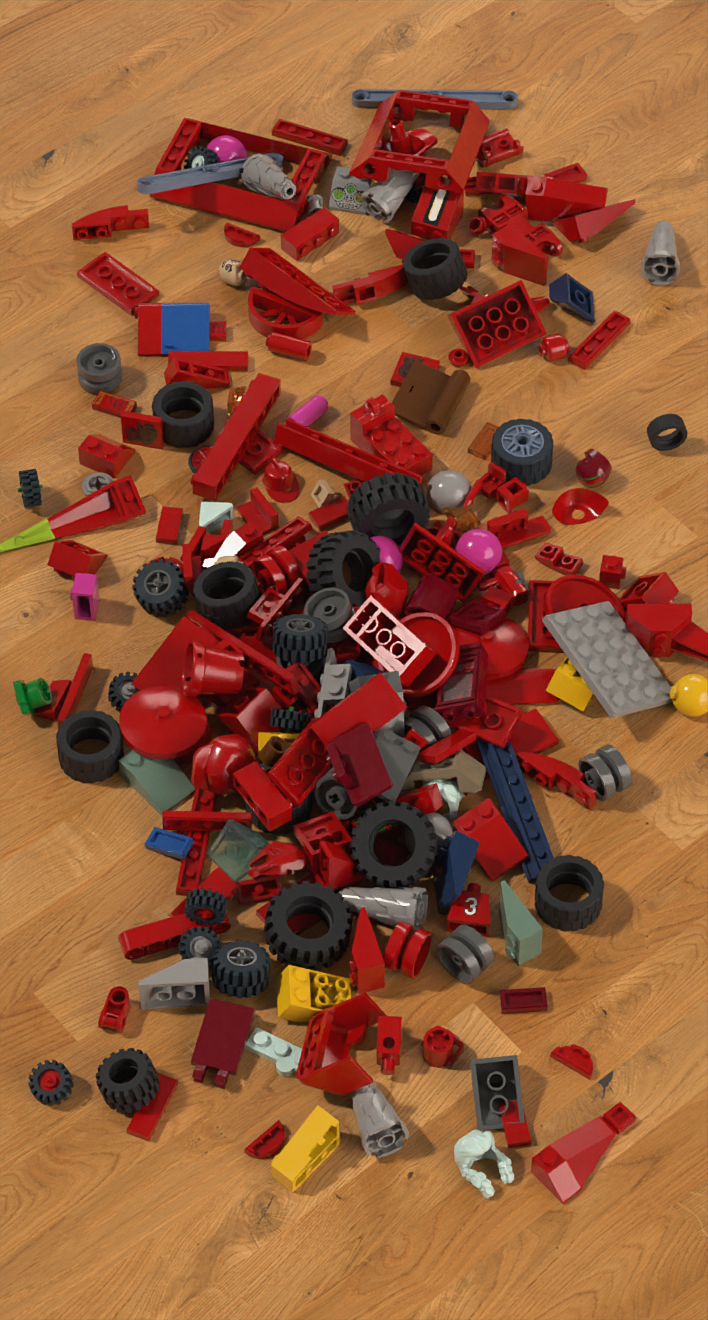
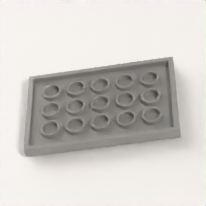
M609 601L545 615L542 622L610 718L673 703L670 698L671 686L635 636L627 629L625 622Z

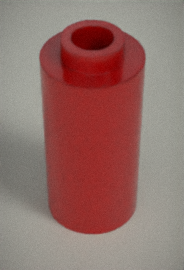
M272 332L271 335H268L265 343L268 351L305 361L308 360L312 349L311 341L277 332Z

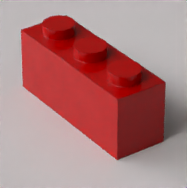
M321 208L281 235V249L298 261L339 233V219L326 208Z
M255 761L233 773V785L270 832L292 820L293 805L288 798H284L281 790L272 783L266 775V769L264 767L261 768Z

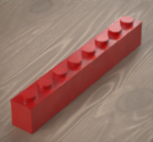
M258 373L256 378L251 380L248 391L242 394L240 404L234 407L231 418L226 420L222 433H218L214 446H210L206 459L201 461L199 470L192 475L190 483L193 485L194 495L216 501L241 457L246 452L248 445L255 437L257 429H260L280 396L281 379Z

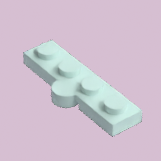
M257 1027L245 1044V1050L275 1063L276 1071L280 1076L288 1077L294 1071L297 1072L302 1048Z

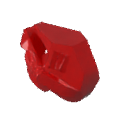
M379 562L372 568L373 575L370 577L365 591L366 599L371 595L396 616H400L407 599L408 583L392 564Z
M274 841L264 847L250 862L251 869L247 871V874L253 879L263 877L264 875L295 874V870L305 869L307 857L304 851L296 844Z

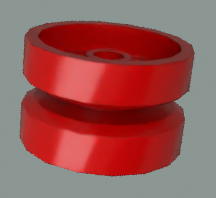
M282 545L270 549L267 554H261L252 561L254 575L264 592L270 587L285 595L298 578H302L301 570L296 560Z
M400 921L394 928L386 946L383 957L385 968L393 972L401 968L402 975L415 979L421 972L429 954L432 933L422 928L414 932L413 925Z

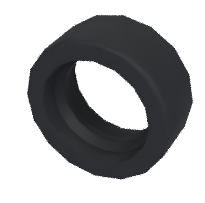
M677 414L661 415L651 421L647 427L649 441L652 447L659 451H668L679 447L684 443L688 434L683 419ZM668 429H676L668 435L658 436Z

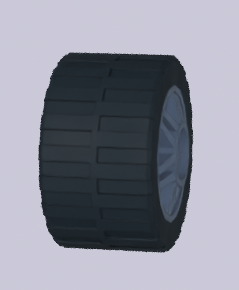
M513 419L501 424L492 436L491 462L501 466L506 471V482L517 477L521 482L529 486L539 483L550 473L553 457V439L551 432L545 426L531 419Z

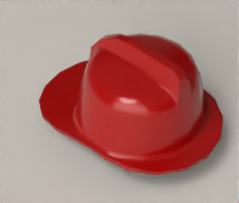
M275 458L272 459V463L266 467L262 474V482L273 500L280 503L291 502L299 495V483L291 467L286 462L276 461Z

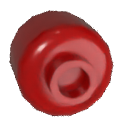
M559 333L545 336L541 340V345L538 346L539 353L547 361L563 359L566 357L567 352H569L568 340Z

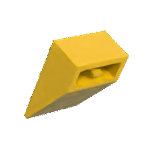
M566 656L555 671L546 691L584 711L594 694Z
M288 965L276 978L278 1018L309 1022L316 1013L351 998L349 978Z

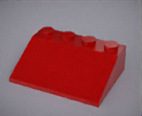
M522 280L447 315L475 368L547 334Z
M414 523L399 548L403 561L425 577L433 573L447 583L455 585L458 588L457 599L462 603L466 602L485 573L483 569L417 523Z

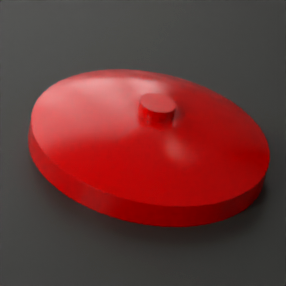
M566 575L560 577L550 585L544 596L543 608L545 615L609 601L625 622L624 608L615 593L603 583L587 576Z
M428 612L414 613L400 621L437 654L409 686L401 682L403 695L409 697L424 696L440 688L452 675L458 662L460 649L458 636L454 628L445 619ZM378 662L380 670L384 672H389L381 663Z
M507 617L482 634L451 625L458 636L459 646L475 642L483 644L488 653L486 680L510 676L517 672L527 660L529 650L528 637L520 625ZM474 661L467 663L468 669L474 668ZM473 672L467 673V676L473 678Z
M165 685L152 686L138 691L125 702L119 716V727L124 742L133 751L151 759L168 760L190 753L202 742L207 730V715L202 703L196 697L185 696L183 689Z

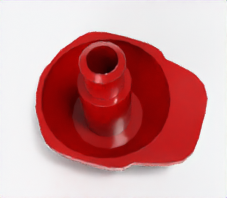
M393 120L389 123L391 136L385 139L381 147L383 151L410 155L418 154L426 157L427 150L438 143V139L425 129H414L405 132L403 121Z
M230 734L219 736L213 739L211 743L198 748L193 756L192 786L215 794L237 793L238 791L233 785V773L255 761L257 762L251 745L241 735Z

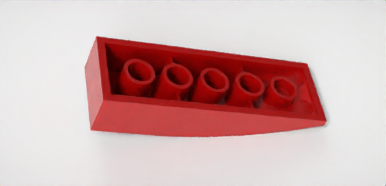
M249 248L239 267L248 278L258 281L259 286L263 289L271 290L282 298L300 306L332 315H354L356 312L271 248Z

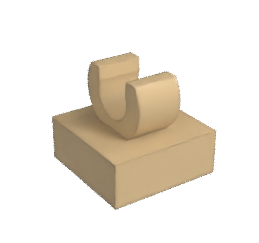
M319 479L310 494L318 507L338 498V494H335L333 491L334 488L323 479Z

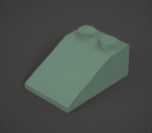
M131 751L119 760L120 776L161 816L162 811H170L195 793L194 786H192L174 759H151Z
M502 881L500 885L499 908L505 952L509 959H513L519 966L541 954L543 928L506 881Z

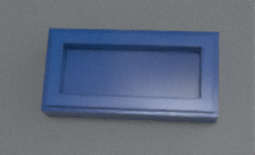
M154 827L144 845L146 849L184 860L194 841L191 837Z

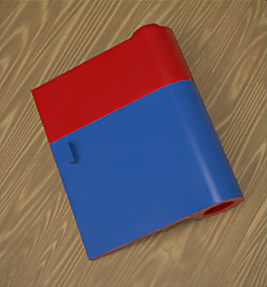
M139 303L138 307H135V319H138V356H168L169 351H209L210 303Z

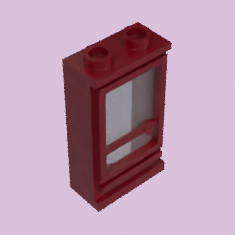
M481 642L459 646L457 665L450 678L438 688L435 711L446 722L479 717L484 714L488 653Z

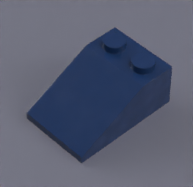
M457 830L450 837L446 836L442 846L438 847V855L435 857V865L432 868L438 913L443 914L460 897L480 843Z

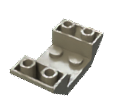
M462 749L437 764L421 762L417 755L400 792L418 788L420 781H429L436 778L448 780L457 777L459 793L473 794L482 790L486 767Z

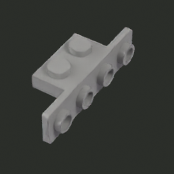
M328 649L327 656L323 659L324 674H321L320 677L321 691L317 695L319 705L314 713L315 718L321 717L330 710V705H337L349 694V682L352 675L351 664H337V658L333 649Z

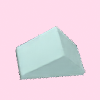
M201 502L199 526L206 528V534H212L222 527L224 520L234 519L233 505L231 503Z

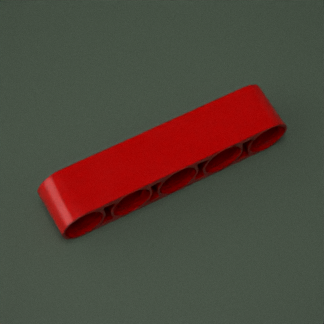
M183 913L123 931L118 936V940L125 958L133 960L178 947L181 936L193 927H207L213 930L216 935L222 934L231 928L227 913L224 921H221L219 925L215 923V926L210 924L206 926L203 925L204 923L196 924V921H190V918H187L186 914Z

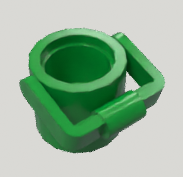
M43 678L27 683L24 680L13 682L16 700L23 715H32L35 709L51 703V690Z

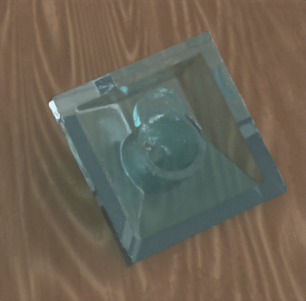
M229 819L206 855L234 882H238L248 875L247 871L251 869L250 862L269 843L259 833Z

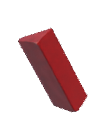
M71 680L52 681L49 686L52 701L50 704L38 708L35 715L55 721L71 686Z
M279 875L235 882L239 904L272 899L275 895L278 896V891L282 889Z

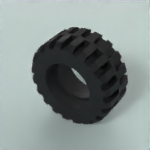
M396 472L394 474L384 473L383 476L377 475L369 481H364L362 486H358L354 490V494H351L347 504V514L353 530L360 533L363 532L369 538L385 536L395 541L398 545L403 543L414 523L425 529L430 518V508L420 483L409 475L404 474L403 476V474Z
M355 530L335 532L322 536L313 545L314 549H311L308 555L310 559L306 564L308 568L306 576L310 582L308 585L310 591H313L315 594L325 588L342 589L347 593L353 607L362 606L367 600L365 591L369 579L373 575L372 568L380 562V549L376 548V543L368 535ZM344 558L346 559L350 570V580L348 586L343 578L342 564Z
M381 802L376 804V807L367 809L365 811L366 814L358 818L356 821L358 824L351 833L353 835V839L350 841V848H352L353 852L351 855L353 861L357 864L356 867L367 879L386 888L407 887L408 885L417 884L419 879L425 878L429 874L428 871L431 867H434V860L436 855H438L437 843L439 841L433 823L430 822L422 811L405 802ZM390 824H400L407 827L415 838L413 855L406 863L399 866H389L382 863L374 851V841L377 834L382 828Z
M302 881L301 885L295 882L289 884V889L284 887L279 890L278 896L275 895L270 901L264 925V938L266 944L269 945L271 954H277V960L282 964L286 962L288 965L305 969L313 968L314 971H320L322 966H325V968L332 966L334 960L338 961L342 957L343 952L347 950L352 931L353 918L348 903H343L344 897L340 893L335 894L334 888L329 885L327 888L323 887L320 882L309 884V881ZM299 914H315L320 916L327 924L329 932L316 939H306L293 933L288 927L287 922Z

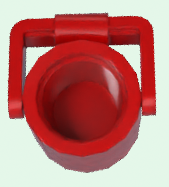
M435 1026L428 1030L421 1043L424 1060L433 1067L452 1066L465 1050L464 1044L459 1040V1037L441 1026ZM453 1045H456V1046H458L459 1048H458V1050L453 1054Z

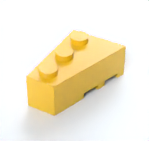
M317 1105L280 1154L273 1158L271 1162V1177L293 1193L340 1145L339 1121Z

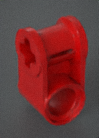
M116 986L109 991L104 1008L99 1016V1028L107 1027L117 1030L118 1033L123 1032L131 1006L129 993L125 987ZM118 999H123L122 1002H115Z

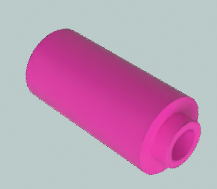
M314 395L287 419L309 427L328 411V401L323 396Z

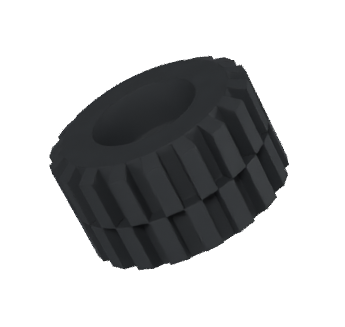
M128 1048L125 1051L120 1049L118 1053H111L109 1058L105 1057L102 1061L103 1065L98 1066V1073H96L97 1086L106 1104L113 1110L117 1109V1112L122 1113L126 1110L127 1113H131L134 1109L137 1111L141 1110L142 1106H148L150 1104L149 1101L155 1099V1092H159L160 1087L158 1084H160L158 1074L151 1059L146 1053L143 1054L142 1050L137 1049L135 1051L134 1048ZM134 1077L131 1081L121 1084L126 1079Z

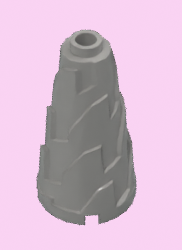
M259 153L252 155L245 161L242 166L244 171L241 173V179L248 189L262 195L281 199H290L294 196L296 191L295 184L282 172V169L271 157Z
M393 169L387 181L376 182L370 189L364 191L360 196V201L364 199L361 205L376 220L379 221L382 217L384 218L382 223H389L420 174L413 171H397Z
M660 221L653 228L641 262L643 278L645 280L648 278L650 284L663 286L673 283L676 276L678 278L680 273V261L677 257L674 228L668 221Z
M349 887L339 892L344 897L343 903H348L350 912L359 914L360 908L365 907L370 919L394 927L400 921L413 925L415 932L419 928H423V926H418L419 921L425 922L428 894H422V892L425 893L427 891L425 888Z
M374 1080L372 1084L352 1091L350 1096L365 1152L370 1156L374 1152L377 1157H384L401 1149L404 1146L402 1140L404 1138L408 1140L409 1131L405 1122L401 1121L381 1090L378 1089Z

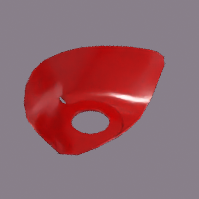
M569 489L557 498L552 508V514L562 524H583L599 517L609 502L601 494L589 489ZM574 510H581L585 515L582 519H574L571 514Z

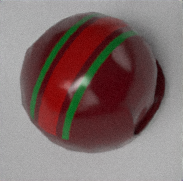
M588 449L584 452L586 458L577 463L576 476L582 485L595 488L605 483L612 467L606 457L600 452Z

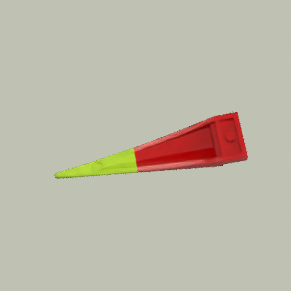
M129 475L105 485L44 521L0 544V552L126 523L129 520L145 515L147 512L132 476Z

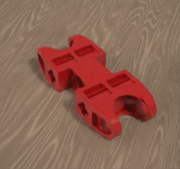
M507 195L498 198L499 210L487 209L485 207L478 210V217L486 219V230L491 235L511 224L543 253L551 256L562 254L563 248L556 235L543 223L536 227L528 222V210Z

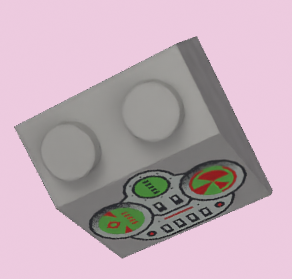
M337 166L332 182L329 209L366 215L367 211L361 205L364 199L360 201V196L375 184V180L368 178L358 179L355 176H349L350 168Z

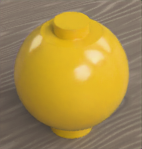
M688 674L681 677L671 687L670 698L680 713L689 717H698L708 712V679L699 674Z

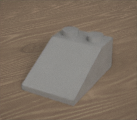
M193 957L191 959H184L138 981L141 1009L208 1006L210 1000L208 958Z

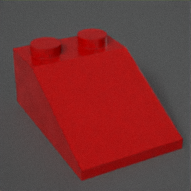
M511 224L492 234L491 262L495 267H498L506 274L542 286L547 284L548 256Z
M487 798L452 822L457 831L480 842L475 858L492 882L529 858V855L490 798Z
M365 907L360 908L351 951L352 960L348 961L351 972L349 973V980L352 987L356 986L358 994L385 987V962Z

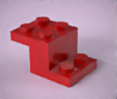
M334 811L293 826V832L303 846V851L307 857L306 870L314 882H320L326 888L328 885L319 871V842L324 840L342 846L348 855L353 854L352 848H350L352 838ZM356 862L353 868V878L330 885V887L336 890L363 880V873L356 867Z

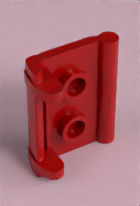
M505 128L484 136L476 160L483 168L523 153L524 147L521 146L518 139L514 140L509 134V130Z

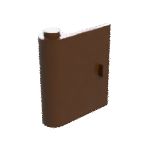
M415 360L392 401V404L395 406V416L433 434H443L471 382L470 376L464 370H455L449 376Z

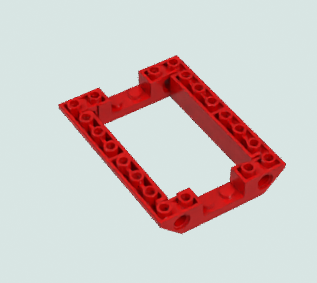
M398 90L379 104L351 167L349 176H355L358 179H374L377 182L388 180L391 168L397 171L407 170L417 174L426 173L425 187L433 190L441 189L452 193H463L490 120L473 100ZM416 108L424 111L435 110L439 113H450L449 126L460 129L461 132L450 159L444 160L381 150L390 129L389 123L394 120V117L399 118L401 121H413Z
M184 118L158 163L154 175L181 170V165L189 150L199 146L202 135L203 139L211 141L216 137L228 135L241 141L247 150L262 154L277 153L282 155L283 159L300 163L291 180L296 186L295 194L290 199L280 200L209 182L152 193L150 197L286 232L300 222L307 208L306 197L314 181H321L333 158V154Z

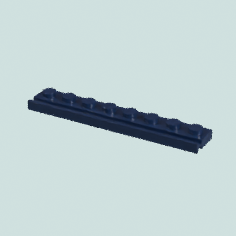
M476 738L505 821L529 855V858L521 862L528 883L532 882L531 880L537 878L540 868L550 859H554L512 744L509 739L505 748L501 749Z

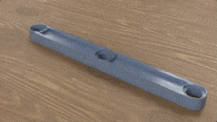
M355 90L352 93V104L358 108H378L380 103L398 90ZM405 90L473 100L480 109H513L517 106L518 96L513 91ZM357 97H363V98H365V99H364V100H357L356 98H357ZM506 98H511V99H513V101H510V102H509V101H505V99H506Z
M277 153L266 154L282 168V155ZM248 158L142 177L137 180V191L142 194H152L240 177L244 171L242 166Z

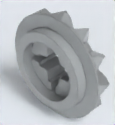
M92 473L83 480L82 490L85 496H88L97 491V483L102 488L114 480L105 473Z

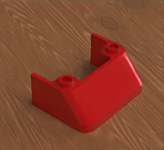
M366 992L324 1009L310 1019L296 1072V1078L303 1085L337 1095H344L373 1083V1079L352 1056L348 1057L350 1046L360 1044L365 1040L368 1027L378 1023V1016H387Z

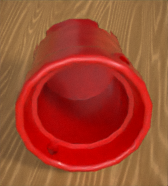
M191 640L188 643L183 663V694L187 697H197L199 694L238 695L237 690H241L244 667L239 665V660L244 661L243 653L206 646L203 642Z

